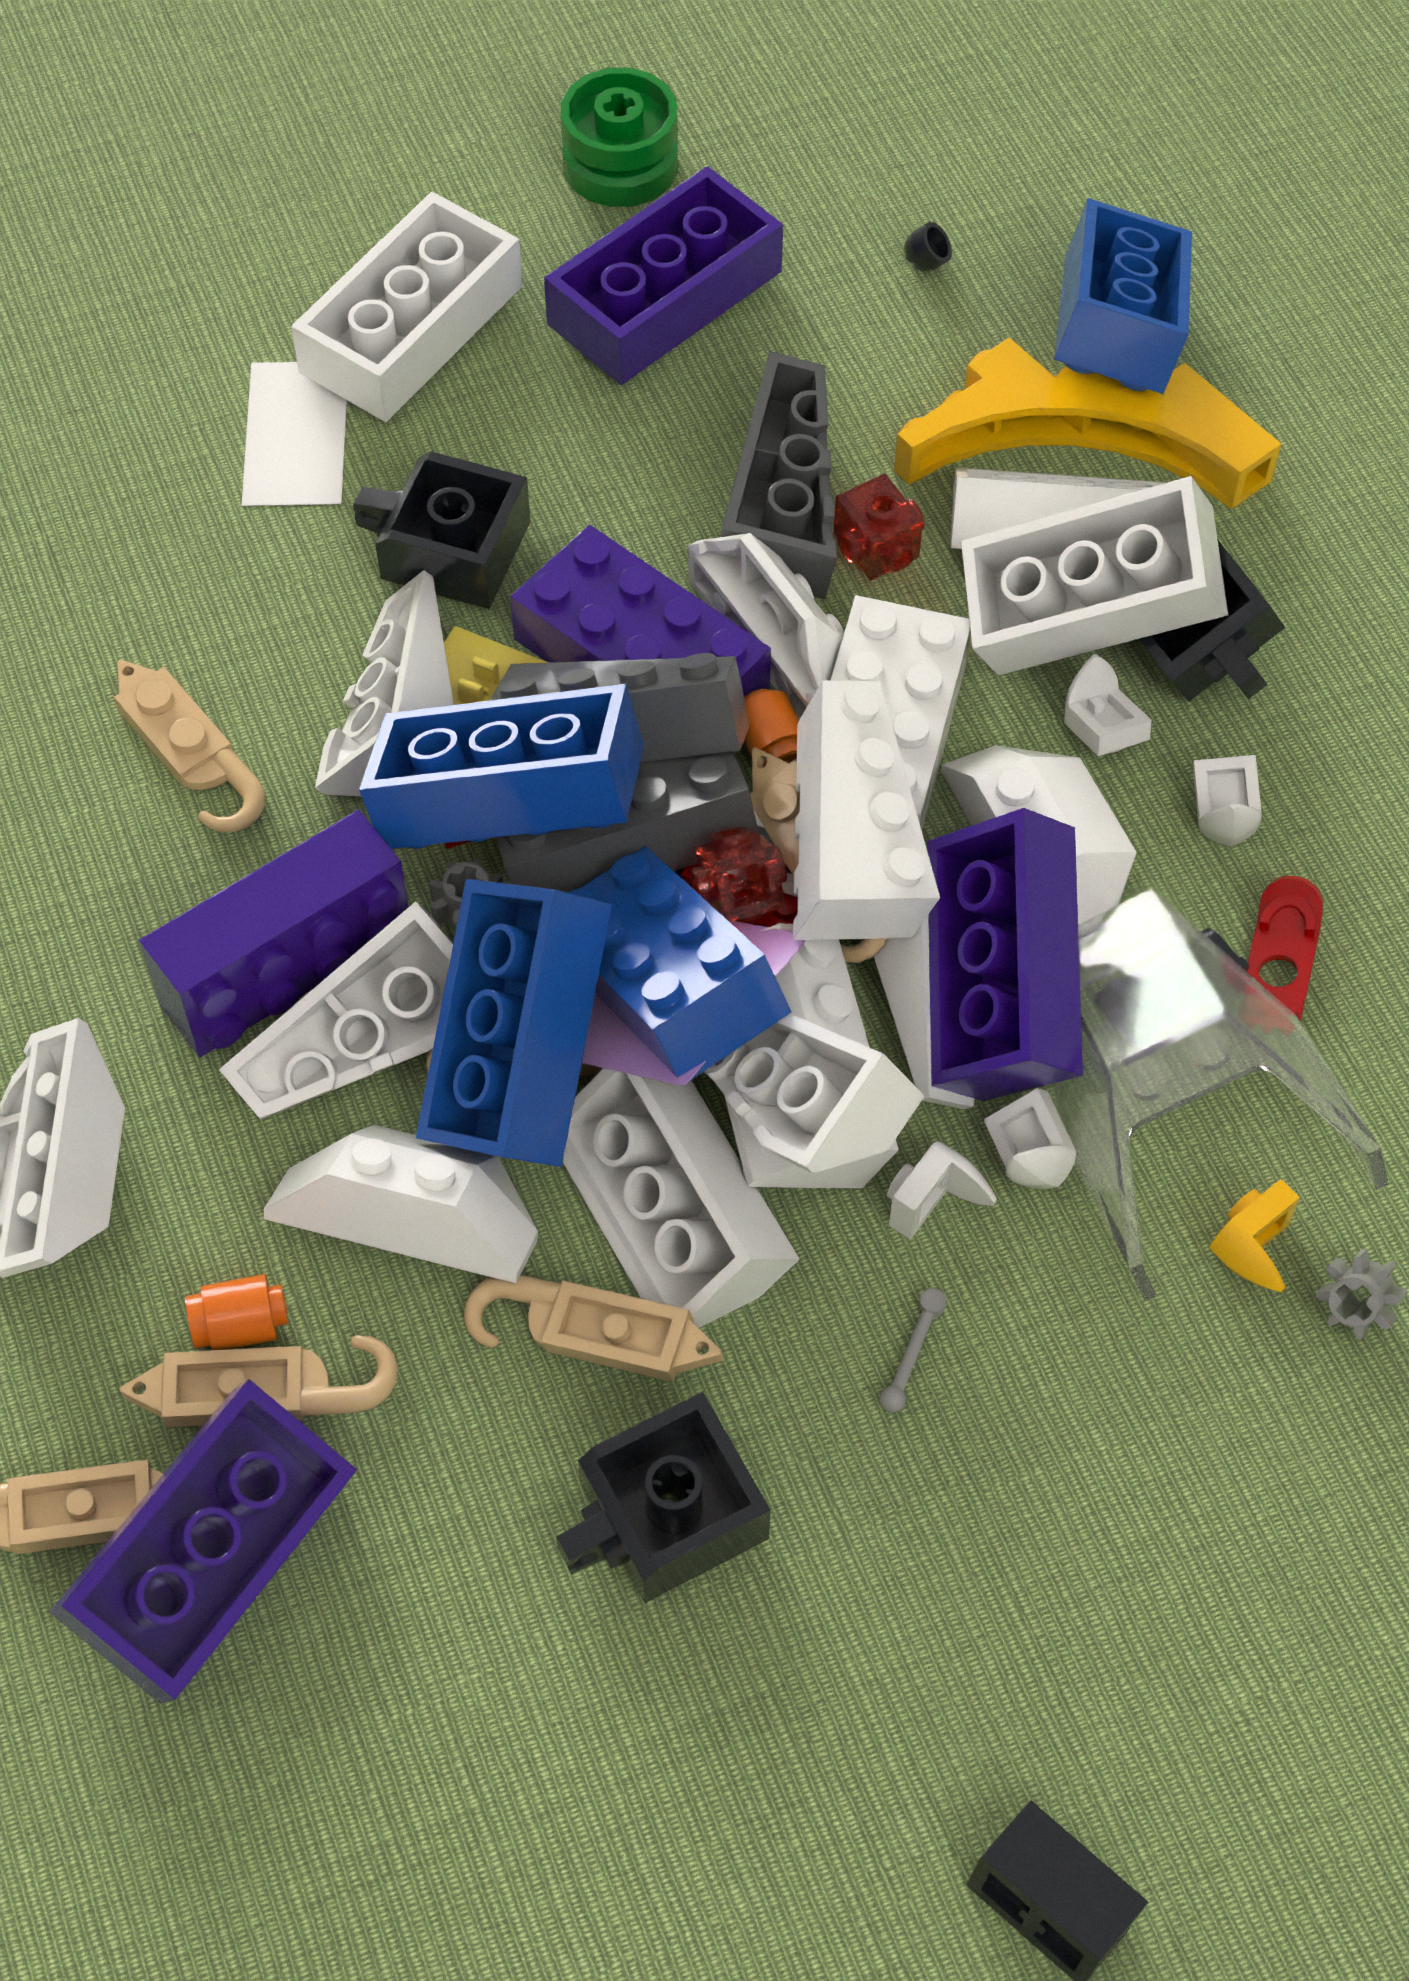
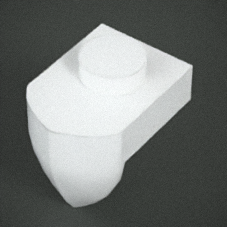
M1093 654L1076 674L1069 687L1065 701V725L1097 756L1117 752L1123 748L1150 740L1152 720L1119 690L1118 678L1112 666L1100 656Z
M1256 755L1194 760L1193 777L1200 832L1212 841L1231 847L1252 836L1259 828L1262 819Z
M1036 1088L984 1119L1005 1165L1006 1175L1010 1180L1029 1188L1051 1189L1059 1187L1066 1179L1075 1164L1077 1154L1048 1091Z
M936 1141L930 1146L915 1167L909 1163L905 1164L892 1181L887 1192V1197L892 1200L889 1226L911 1240L946 1192L972 1203L994 1206L997 1198L987 1181L967 1158L942 1142Z

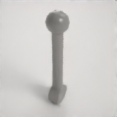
M926 1289L920 1295L918 1305L921 1312L891 1386L886 1387L879 1397L882 1408L887 1412L896 1413L905 1406L906 1396L903 1391L932 1320L942 1315L945 1310L946 1297L938 1289Z

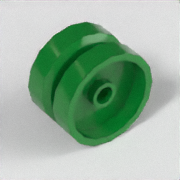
M624 67L605 68L586 74L569 86L561 100V133L563 140L564 176L571 188L588 201L608 207H633L652 201L668 190L678 173L677 99L668 84L652 73Z

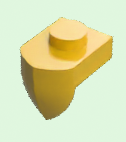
M1282 1179L1277 1181L1263 1194L1257 1189L1249 1191L1230 1210L1228 1214L1230 1221L1221 1229L1209 1246V1249L1232 1272L1243 1279L1266 1289L1283 1292L1286 1286L1274 1263L1262 1247L1289 1226L1300 1197Z

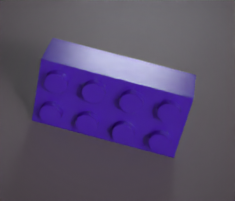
M706 166L544 277L547 325L616 382L623 385L782 272L783 224L709 166Z
M590 524L510 596L514 640L546 662L686 658L699 653H711L716 657H736L744 697L759 689L770 690L771 647Z
M1021 808L927 841V852L940 899L928 914L931 1086L981 1101H987L1083 1076L1075 827L1029 809Z
M358 809L139 939L159 1005L197 1056L201 1058L214 1049H222L232 1045L251 1026L269 1015H279L290 1009L300 996L320 984L403 913L409 906L402 863Z
M248 1379L232 1390L49 1613L161 1704L176 1700L348 1483L357 1469L254 1382Z

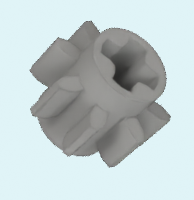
M477 858L473 862L457 864L450 861L447 863L448 870L445 872L442 881L430 880L429 882L431 900L434 901L431 905L432 916L438 924L448 921L450 927L454 930V934L456 932L466 879L503 883L501 873H493L488 876L486 870L481 867V860Z
M1361 1249L1354 1257L1351 1267L1339 1258L1333 1260L1326 1270L1329 1276L1337 1283L1330 1282L1324 1284L1316 1292V1298L1329 1302L1332 1315L1327 1323L1333 1326L1341 1322L1344 1325L1354 1327V1334L1357 1339H1361L1366 1334L1373 1320L1381 1328L1388 1330L1397 1319L1395 1312L1388 1305L1401 1303L1407 1295V1289L1394 1286L1391 1273L1396 1263L1390 1261L1382 1265L1378 1262L1370 1261L1367 1249ZM1363 1285L1372 1295L1359 1301L1352 1292Z

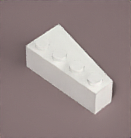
M822 680L797 723L796 790L800 792V811L795 818V839L799 840V865L794 871V894H798V914L793 920V940L912 938L940 899L881 681Z

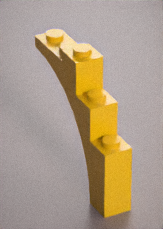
M1009 337L991 350L986 349L979 352L967 364L965 390L953 392L945 399L942 405L922 418L910 420L897 433L894 472L906 483L911 484L945 465L985 452L1023 446H1077L1123 454L1158 465L1182 478L1192 476L1199 487L1228 508L1233 509L1272 482L1281 443L1186 363L1173 370L1164 394L1151 390L1135 391L1123 386L1117 379L1095 372L1081 374L1069 369L1067 366L1062 368L1055 377Z

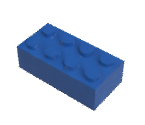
M1087 198L1065 255L1054 360L1063 362L1069 369L1081 374L1095 372L1117 379L1123 386L1131 390H1151L1164 394L1189 335L1192 231Z
M626 684L385 713L359 790L374 829L391 849L404 847L419 849L431 844L466 840L481 842L493 837L520 834L542 835L555 830L582 827L604 828L612 824L627 823L644 742Z
M644 846L633 854L623 856L609 870L588 884L568 892L612 904L595 994L677 1078L706 1061L693 1078H695L791 1013L790 1007L765 954L648 847Z
M466 879L416 1139L503 1158L562 1167L612 904L555 889Z

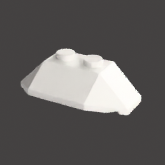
M751 533L698 540L688 545L689 583L706 604L771 647L770 689L785 692L800 719L822 680H831L844 635L839 621L832 614L825 615L814 601L812 590L806 579L799 573L794 575L778 554Z
M995 745L943 764L941 766V773L971 826L1021 808H1026L1075 827L1079 951L1105 942L1133 866L1136 850L1081 758Z
M79 1018L30 1035L23 1051L27 1057L13 1074L0 1102L1 1278L52 1264L109 1227L125 1107L88 1023Z
M371 1125L351 1133L290 1167L264 1208L265 1220L512 1283H517L538 1238V1230L498 1156L416 1139L415 1134L379 1125Z

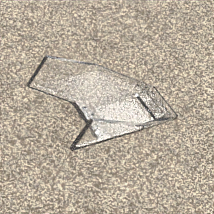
M1150 889L1078 925L1083 1076L1054 1083L1057 1112L1076 1150L1075 1163L1144 1301L1157 1295L1143 1265L1129 1147L1130 1137L1140 1126L1240 1077L1258 1070L1274 1074L1349 1140L1376 1190L1388 1185L1381 1147L1297 1016L1156 891Z

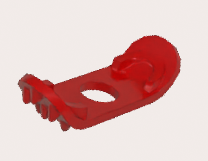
M1282 876L1271 881L1263 890L1248 958L1250 966L1240 993L1232 1027L1238 1028L1243 1036H1249L1254 1031L1260 1040H1264L1269 1034H1274L1279 1042H1283L1288 1036H1296L1299 1031L1321 931L1324 899L1318 887L1306 878ZM1273 960H1283L1295 967L1297 976L1290 984L1275 987L1265 983L1259 973L1266 963Z

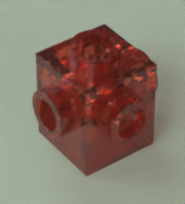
M886 473L836 496L833 534L837 537L840 550L847 561L852 564L857 563L870 581L890 571H900L920 557L922 530L925 528L923 514L917 503L911 498L906 499Z
M746 827L724 829L711 835V843L694 847L698 867L690 869L693 889L729 922L748 923L763 918L766 912L787 907L782 883L787 881V872L781 851L778 846H773L755 831L749 832ZM739 868L737 876L728 877L727 871Z

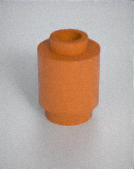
M759 689L745 696L750 726L744 739V744L751 759L752 749L757 748L789 764L793 760L797 761V723L800 719L788 695L780 690ZM767 760L763 762V768L767 765Z
M266 1273L201 1286V1293L185 1296L189 1329L195 1349L211 1346L212 1350H230L278 1340L277 1326L289 1324L282 1284L269 1286Z

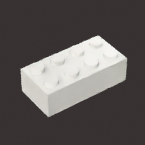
M430 192L291 326L299 373L382 421L387 422L523 286L519 238L440 195Z
M1192 476L961 541L972 647L998 676L1228 615L1213 506Z
M855 595L830 681H881L920 827L923 830L967 664L971 636L970 620L968 618Z

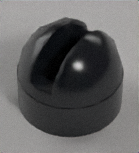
M928 222L914 230L908 236L904 245L905 258L908 262L914 263V267L921 271L934 270L949 262L952 257V246L946 232L934 222Z

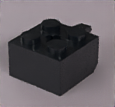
M432 451L418 458L402 491L392 492L362 486L353 503L356 525L377 533L379 537L375 545L380 578L382 580L406 585L425 570L433 576L436 595L490 609L531 522L527 477Z
M1219 540L1218 547L1228 615L1139 639L1188 702L1227 674L1230 675L1248 699L1258 693L1268 684L1248 658L1256 653L1263 644L1286 628L1262 594Z
M701 1392L593 1446L578 1460L580 1485L591 1504L581 1510L585 1521L558 1535L556 1543L558 1545L557 1549L571 1574L606 1559L610 1568L624 1564L644 1603L768 1540L771 1510L705 1394ZM671 1492L677 1500L683 1501L673 1502L671 1499L662 1500V1496L664 1494Z

